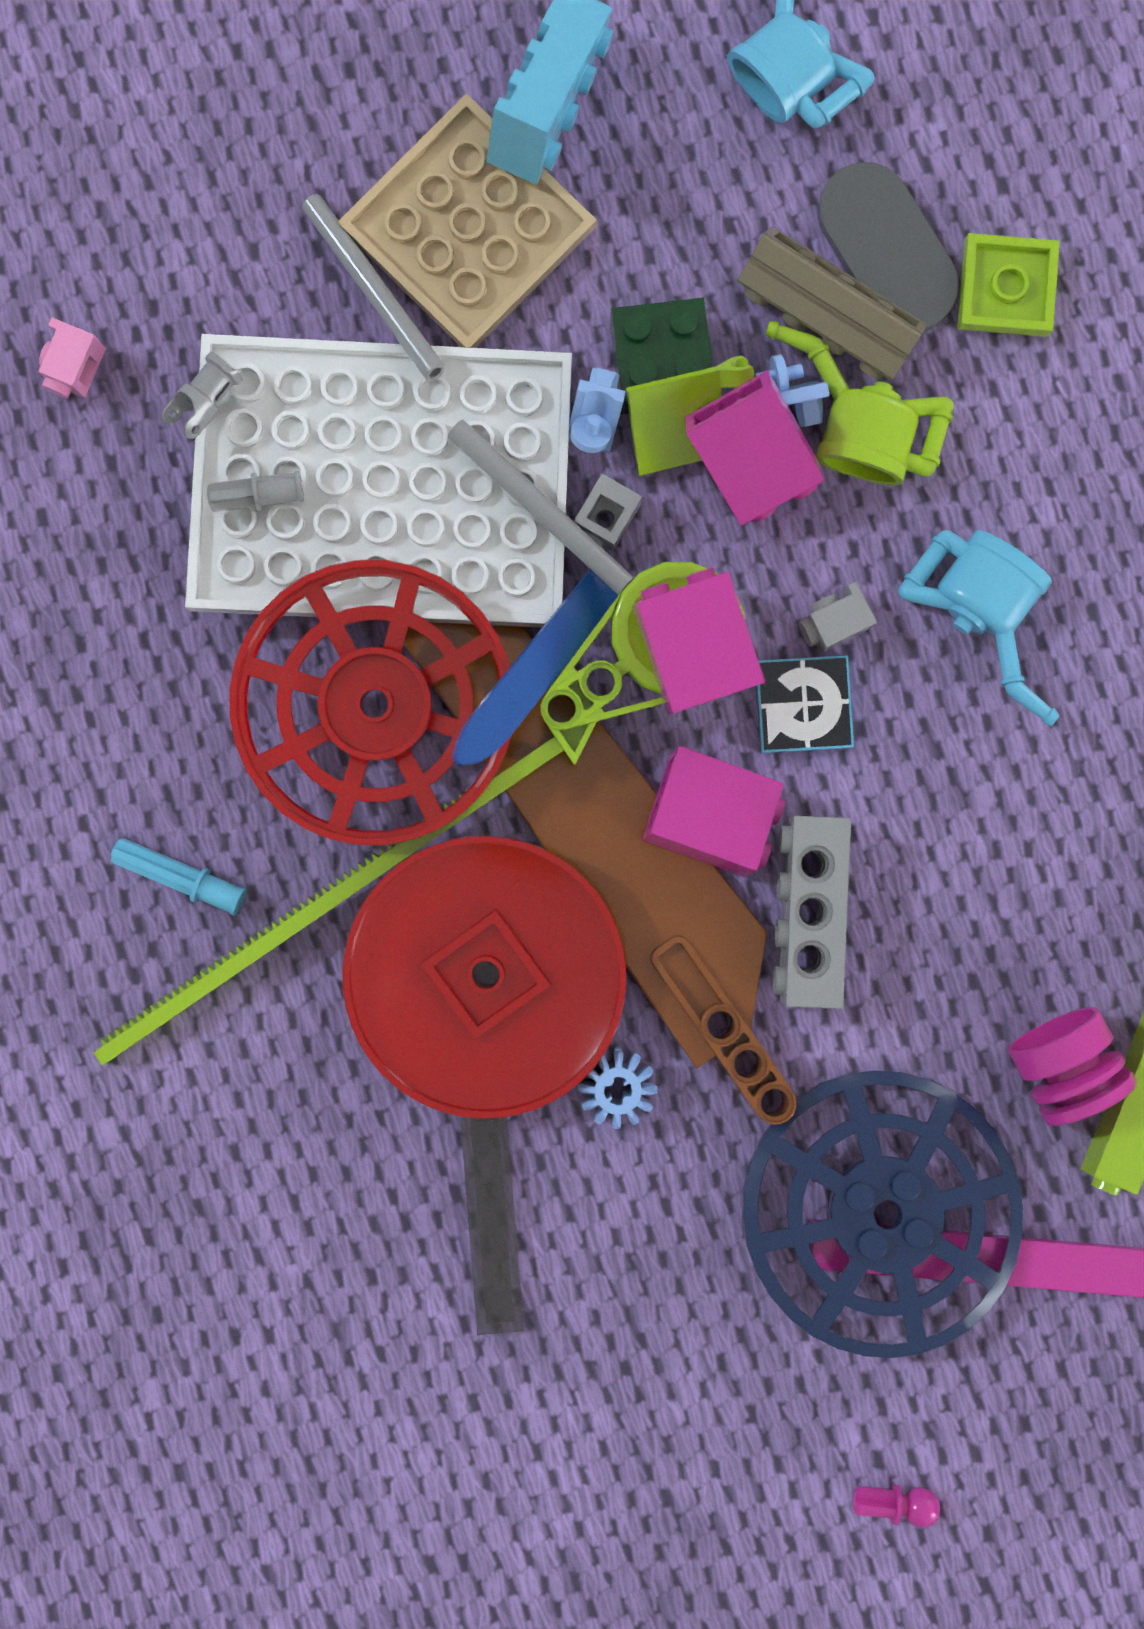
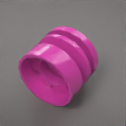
M1096 1007L1082 1008L1055 1017L1021 1035L1007 1049L1024 1081L1043 1079L1033 1087L1030 1095L1036 1104H1042L1039 1112L1047 1125L1059 1126L1093 1116L1124 1099L1135 1089L1137 1080L1131 1070L1123 1068L1126 1062L1123 1054L1119 1051L1102 1052L1111 1044L1114 1037L1100 1010Z

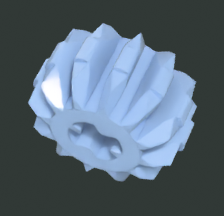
M616 1047L613 1052L614 1063L609 1064L604 1054L598 1062L601 1069L597 1070L594 1067L587 1075L594 1082H580L578 1084V1091L593 1094L582 1102V1107L585 1111L591 1110L598 1105L600 1106L594 1117L596 1123L601 1124L606 1119L608 1113L612 1114L613 1128L620 1129L622 1114L627 1113L629 1121L636 1125L639 1123L638 1115L634 1110L636 1106L646 1112L652 1110V1104L641 1095L656 1094L657 1085L653 1083H640L654 1073L651 1066H644L636 1072L634 1071L640 1062V1054L634 1052L629 1057L627 1064L622 1063V1048ZM615 1077H621L624 1086L629 1083L631 1085L630 1090L622 1091L621 1099H613L611 1091L607 1093L604 1091L605 1086L613 1085Z

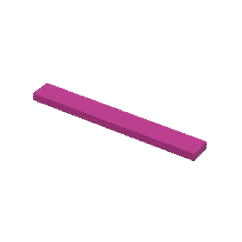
M812 1219V1222L820 1221L821 1219ZM879 1225L880 1227H890V1225ZM943 1230L941 1237L964 1251L969 1232ZM984 1234L981 1249L976 1259L999 1272L1005 1259L1009 1236ZM1022 1237L1017 1262L1006 1286L1144 1298V1248ZM834 1238L810 1244V1251L823 1270L843 1271L851 1259L842 1251ZM931 1254L923 1263L912 1268L914 1278L944 1280L954 1267ZM869 1269L866 1272L868 1274L893 1276V1273H879ZM966 1276L963 1282L978 1283L969 1276Z

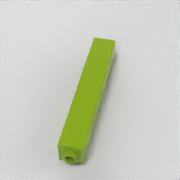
M1144 1012L1126 1054V1062L1123 1067L1131 1070L1137 1080L1135 1089L1124 1099L1103 1111L1080 1168L1093 1176L1092 1186L1115 1196H1119L1121 1189L1138 1195L1144 1181Z

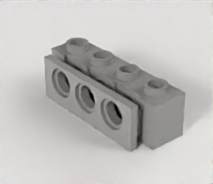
M788 817V825L780 826L779 853L784 854L783 872H779L777 878V900H782L781 919H777L775 925V946L780 947L779 966H775L773 971V993L780 995V1003L785 1006L843 1009L851 818ZM809 851L815 853L820 860V869L813 877H808L801 867L802 858ZM812 898L818 905V915L814 921L806 924L800 918L799 909L803 901ZM811 945L816 951V961L812 967L801 970L797 962L798 953L805 946Z

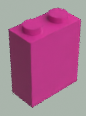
M768 370L685 417L686 433L741 526L751 520L757 522L767 518L776 510L777 506L792 498L801 499L808 496L817 488L819 483L824 481L819 461Z
M712 567L686 576L688 585L671 591L668 583L641 591L643 600L633 605L668 714H673L765 683L729 571L716 575Z
M678 746L669 755L642 841L747 877L756 872L758 867L763 869L770 856L772 843L767 841L771 824L777 825L785 807V799L780 798L784 783Z

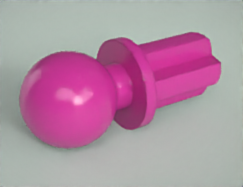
M895 1484L892 1485L891 1490L860 1486L853 1492L852 1504L855 1514L889 1518L892 1525H899L901 1517L905 1516L912 1525L926 1528L933 1525L940 1515L938 1498L932 1491L926 1488H913L905 1496L902 1495L900 1485Z

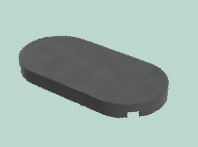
M860 162L848 165L837 171L825 185L820 198L818 221L826 240L847 274L928 324L924 332L933 329L948 315L958 294L957 272L947 252L903 181L892 170L880 164Z

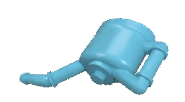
M776 0L775 17L745 42L739 43L727 54L728 65L736 81L764 114L775 122L785 123L797 112L810 127L819 128L822 125L825 126L830 123L832 117L854 99L862 97L866 93V90L874 83V73L871 69L832 52L829 43L830 34L826 27L821 24L818 25L812 20L805 21L793 14L794 0ZM835 76L847 80L821 103H815L811 99L829 85Z
M950 530L941 531L931 539V545L911 572L906 573L904 576L905 580L898 589L899 596L905 601L948 610L949 614L955 619L952 625L963 634L968 635L970 631L983 634L986 631L994 635L1003 678L1001 685L1005 687L1006 692L1012 699L1041 718L1043 723L1052 726L1060 715L1054 707L1051 709L1023 683L1025 679L1024 676H1021L1014 631L1038 598L1052 584L1051 577L1027 555L988 532L976 530L969 540L965 541ZM947 553L957 557L939 582L938 589L925 586V582Z

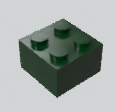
M704 297L611 308L610 331L615 372L620 375L617 389L626 391L628 387L712 367ZM627 392L625 393L620 415L629 414Z

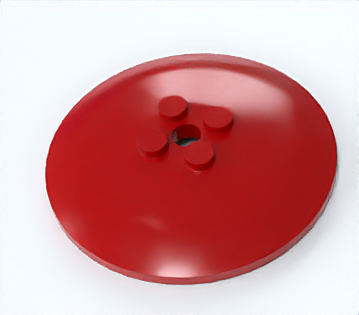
M489 835L468 836L434 844L415 853L392 869L373 888L356 915L348 935L342 970L343 994L351 1027L360 1046L378 1071L396 1088L425 1106L444 1113L479 1119L502 1118L533 1111L555 1101L579 1084L594 1069L610 1045L621 1019L626 992V962L620 934L610 910L591 883L573 866L546 849L525 841ZM483 961L493 963L499 970V980L491 986L479 984L473 976V969L476 964Z

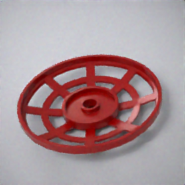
M354 560L330 565L303 576L281 591L260 612L246 633L234 662L229 688V717L235 746L247 773L261 794L283 815L304 829L330 840L355 845H389L414 840L441 829L463 814L485 792L499 771L509 747L511 736L489 757L487 764L473 785L456 802L444 810L441 809L430 787L454 764L452 757L455 743L463 726L473 713V691L466 666L490 653L496 666L498 680H500L510 668V663L498 634L483 612L461 590L440 576L413 565L389 560ZM358 577H390L401 580L394 607L384 605L360 606L345 609L338 613L323 587L338 581ZM419 585L436 592L454 604L474 624L480 636L456 649L453 643L436 626L421 616L413 614ZM306 597L320 622L313 626L297 642L289 654L284 667L256 658L261 644L274 624L294 604ZM367 620L390 622L383 648L367 647L357 650L345 626ZM408 628H412L427 637L442 652L444 657L420 670L411 660L401 654ZM328 636L340 659L330 667L324 678L300 672L301 664L309 652L323 638ZM451 674H454L459 692L458 719L432 712V696L429 687ZM250 676L278 684L277 718L284 742L259 755L252 740L248 720V686ZM293 689L318 697V713L321 723L299 735L296 732L292 715ZM371 691H381L388 699L386 712L377 718L369 717L364 712L362 706L364 697ZM426 729L452 737L449 746L441 758L429 770L423 773L411 748L421 739ZM331 740L338 748L350 754L343 781L324 771L307 752ZM394 758L406 780V783L387 788L361 787L369 760ZM294 759L297 765L314 782L326 790L337 794L338 796L329 821L314 816L294 803L276 785L268 771ZM413 795L425 820L414 825L391 830H358L347 827L356 800L362 802H388Z

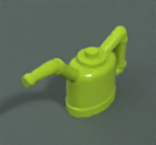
M769 321L765 335L772 340L775 338L809 354V360L814 362L823 381L828 383V390L834 399L822 441L819 443L815 455L821 465L835 472L882 485L897 486L903 484L906 471L927 477L934 474L936 467L939 466L941 461L939 456L948 425L952 423L954 403L952 399L940 396L901 400L900 395L892 390V385L885 382H875L874 386H864L862 389H849L829 352L830 347L828 344H824L820 338L780 325L777 321ZM930 416L931 421L921 454L911 453V447L918 427V417Z

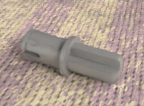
M300 471L258 477L257 473H251V478L211 483L207 486L209 506L214 512L256 507L257 511H262L264 505L304 501Z

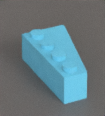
M597 0L552 1L541 21L537 40L531 39L525 51L520 70L515 69L508 82V92L505 99L500 97L494 107L487 163L535 185L538 184L545 168L550 171L553 170L562 148V143L558 142L562 130L568 133L572 130L580 109V105L575 103L579 93L586 96L589 93L597 72V67L592 66L596 56L605 58L612 42L614 30L608 28L613 7Z

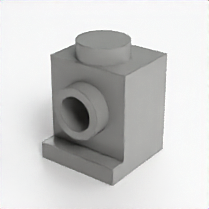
M602 473L574 522L600 547H606L614 551L635 513H637L641 505L642 496ZM601 513H608L613 517L614 522L610 527L603 528L597 524V516Z
M856 581L849 584L841 592L842 599L839 600L837 594L834 593L811 605L814 613L798 622L800 631L810 647L816 644L820 653L870 629L877 623Z

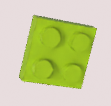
M968 233L964 239L957 330L1048 337L1053 332L1060 240Z

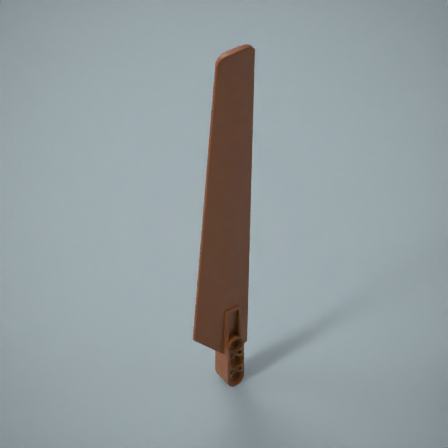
M430 622L453 643L456 649L480 636L474 624ZM492 625L499 636L511 666L532 641L533 637L523 626ZM408 628L404 646L420 669L444 657L442 652L427 637L412 628ZM490 653L466 666L473 691V712L499 681L496 666ZM451 674L432 686L453 717L458 719L459 692L454 674ZM551 686L512 733L509 747L495 777L555 737L541 715V702ZM557 696L550 702L549 714L554 721L565 723L574 717L576 706L570 697ZM597 721L575 765L565 750H563L506 789L505 792L544 849L559 856L573 866L600 894L617 925L623 944L626 968L695 1068L700 1067L715 1057L750 1109L760 1119L772 1125L787 1122L796 1110V1097L751 1031L767 931L715 866L642 841L657 793L601 722ZM489 757L486 758V759H484V762H485L486 764H487V761H488ZM724 1011L730 1019V1026L725 1034L712 1036L709 1033L707 1024L709 1017L713 1013ZM744 1050H752L756 1057L754 1069L747 1074H738L734 1067L736 1056ZM779 1089L782 1094L780 1107L773 1112H764L761 1107L763 1095L768 1090Z

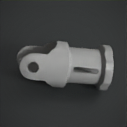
M210 352L205 357L207 363L190 384L184 383L162 413L163 422L167 425H172L180 419L185 411H194L183 428V434L188 439L196 438L218 413V403L233 385H239L243 380L233 367L213 352Z

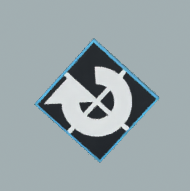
M848 655L758 661L765 683L756 685L760 754L854 747Z

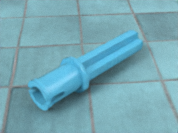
M125 838L119 839L111 852L113 864L187 894L193 903L201 900L227 911L233 916L239 912L247 893V889L244 887L236 886L210 875L211 871L208 868L198 870Z

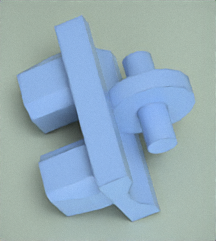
M781 354L771 356V370L769 372L787 405L792 404L794 418L799 427L823 423L822 398L829 396L828 383H820L819 380H813L789 386V381L804 377L802 364L786 367L785 360Z
M594 367L592 368L589 382L579 380L569 424L568 440L573 442L579 450L586 453H597L603 450L610 452L626 393V391L617 389L620 376L617 372Z

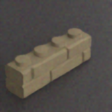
M774 226L764 232L737 279V283L745 287L744 295L752 302L760 306H767L770 303L784 312L782 318L787 324L800 331H805L807 327L822 336L821 340L824 344L829 345V351L841 356L845 352L849 353L861 361L859 367L864 373L877 380H882L884 376L891 381L894 379L928 324Z

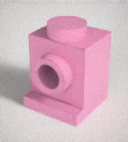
M51 317L48 326L55 334L52 341L46 342L40 353V368L38 372L44 377L41 387L65 399H68L71 392L85 398L106 347L94 334Z

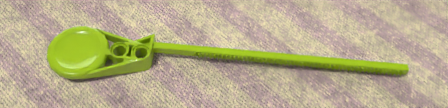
M663 562L640 572L621 591L543 697L541 715L555 737L493 778L485 792L463 814L441 829L414 840L394 843L395 846L389 844L387 845L388 851L380 847L381 856L373 852V861L367 857L365 858L366 866L358 862L359 871L354 867L350 868L352 876L344 872V880L336 877L337 885L329 882L330 890L323 886V895L317 891L314 892L316 900L311 896L307 897L308 904L301 901V909L294 906V914L290 911L286 912L287 919L279 916L280 924L275 920L272 921L273 929L266 925L264 927L265 933L261 930L257 931L258 938L254 935L250 936L251 943L247 940L243 941L244 948L237 945V953L231 949L228 951L230 957L225 954L222 955V962L218 959L214 961L215 967L209 964L207 966L208 971L204 969L200 971L201 976L198 974L193 975L194 981L187 979L186 985H179V990L176 988L171 990L172 995L169 993L164 995L165 1000L162 998L158 999V1005L152 1003L150 1005L151 1010L145 1008L143 1010L144 1015L140 1012L136 1014L137 1020L132 1017L129 1019V1024L127 1022L122 1024V1029L117 1027L114 1029L115 1033L110 1032L107 1034L108 1038L106 1036L101 1038L102 1047L93 1052L100 1064L103 1066L563 750H565L575 765L597 721L664 704L663 697L608 712H604L602 709L603 706L619 694L622 687V676L626 673L641 687L662 695L633 609V605L636 602L643 600L641 591L664 583H668L670 591L688 585L686 576L708 568L694 562ZM740 604V607H741V610H742V613H743V616H744V620H745V613H744L743 608H742V606H741V604ZM611 618V644L619 661L614 665L607 661H595L577 672L575 670L576 665ZM597 669L608 671L614 679L612 691L604 696L593 694L587 686L588 676ZM557 696L570 697L576 706L574 717L565 723L554 721L549 714V704Z

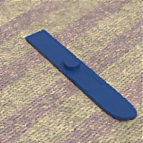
M589 569L471 714L455 743L452 759L457 765L478 763L492 756L508 740L570 662L618 597V594L591 569Z

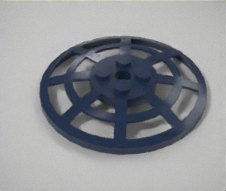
M872 1070L845 1074L819 1083L796 1097V1110L787 1122L769 1125L761 1136L749 1162L743 1187L742 1222L746 1247L755 1272L769 1296L790 1320L812 1337L836 1349L867 1357L896 1358L922 1354L944 1346L969 1331L990 1311L1006 1288L1017 1262L1022 1239L1023 1205L1019 1181L1009 1153L992 1126L972 1105L953 1091L929 1079L903 1072ZM871 1085L902 1086L925 1092L938 1100L927 1123L899 1114H870L862 1087ZM840 1092L844 1093L851 1119L825 1132L811 1145L806 1153L781 1138L789 1126L810 1107L831 1095ZM954 1110H957L966 1117L986 1139L998 1159L1002 1174L978 1181L976 1173L966 1156L951 1139L944 1135ZM875 1129H901L915 1133L920 1137L906 1161L893 1156H882ZM850 1135H857L863 1160L850 1166L842 1175L820 1162L821 1158L835 1144ZM937 1147L953 1162L963 1179L964 1185L939 1191L934 1181L925 1172ZM772 1154L796 1169L788 1194V1228L760 1233L758 1221L759 1191L765 1167ZM809 1178L832 1191L829 1199L828 1219L803 1224V1198ZM1008 1193L1011 1208L1010 1236L1005 1259L999 1272H996L976 1259L981 1249L985 1231V1207L983 1200ZM890 1200L897 1206L898 1218L892 1226L880 1227L874 1219V1210L880 1202ZM970 1204V1231L966 1247L963 1251L941 1236L945 1224V1211ZM834 1238L842 1251L851 1258L836 1282L830 1279L819 1266L808 1244ZM794 1247L796 1256L806 1273L822 1291L828 1294L812 1318L804 1313L782 1289L770 1268L765 1252ZM931 1254L954 1267L942 1282L918 1296L912 1268L923 1263ZM868 1269L879 1273H893L899 1301H875L853 1293ZM966 1276L989 1289L981 1302L962 1320L944 1331L926 1338L921 1310L935 1305L950 1295L963 1282ZM844 1306L870 1315H902L907 1342L899 1344L866 1343L844 1337L830 1330V1327Z

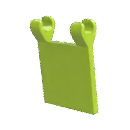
M732 357L715 367L626 388L636 468L639 476L702 461L686 433L685 417L721 397V387L737 388L753 379L754 369L751 365H748L746 357Z

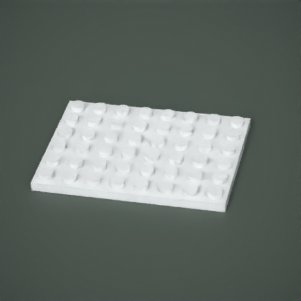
M201 334L199 372L207 363L205 357L210 352H213L233 367L243 380L239 385H233L217 405L218 413L195 438L185 608L191 612L259 615L281 591L310 573L330 565L354 560H389L413 565L440 576L461 590L483 612L491 625L543 627L562 604L564 544L448 438V434L459 421L464 420L566 514L572 353L431 346L445 365V370L437 379L427 381L401 344ZM300 471L304 501L264 505L262 511H257L256 507L214 512L209 506L207 486L211 483L251 478V473H257L258 477ZM358 577L332 583L323 587L337 613L360 606L384 605L394 607L401 580L390 577ZM419 585L413 614L421 616L428 622L473 624L454 604L436 592ZM306 597L294 604L283 615L317 617Z

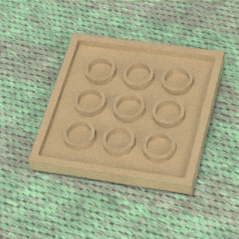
M467 93L338 223L351 236L356 245L460 347L477 348L597 227V220L545 169L538 184L535 185L487 163L492 118Z

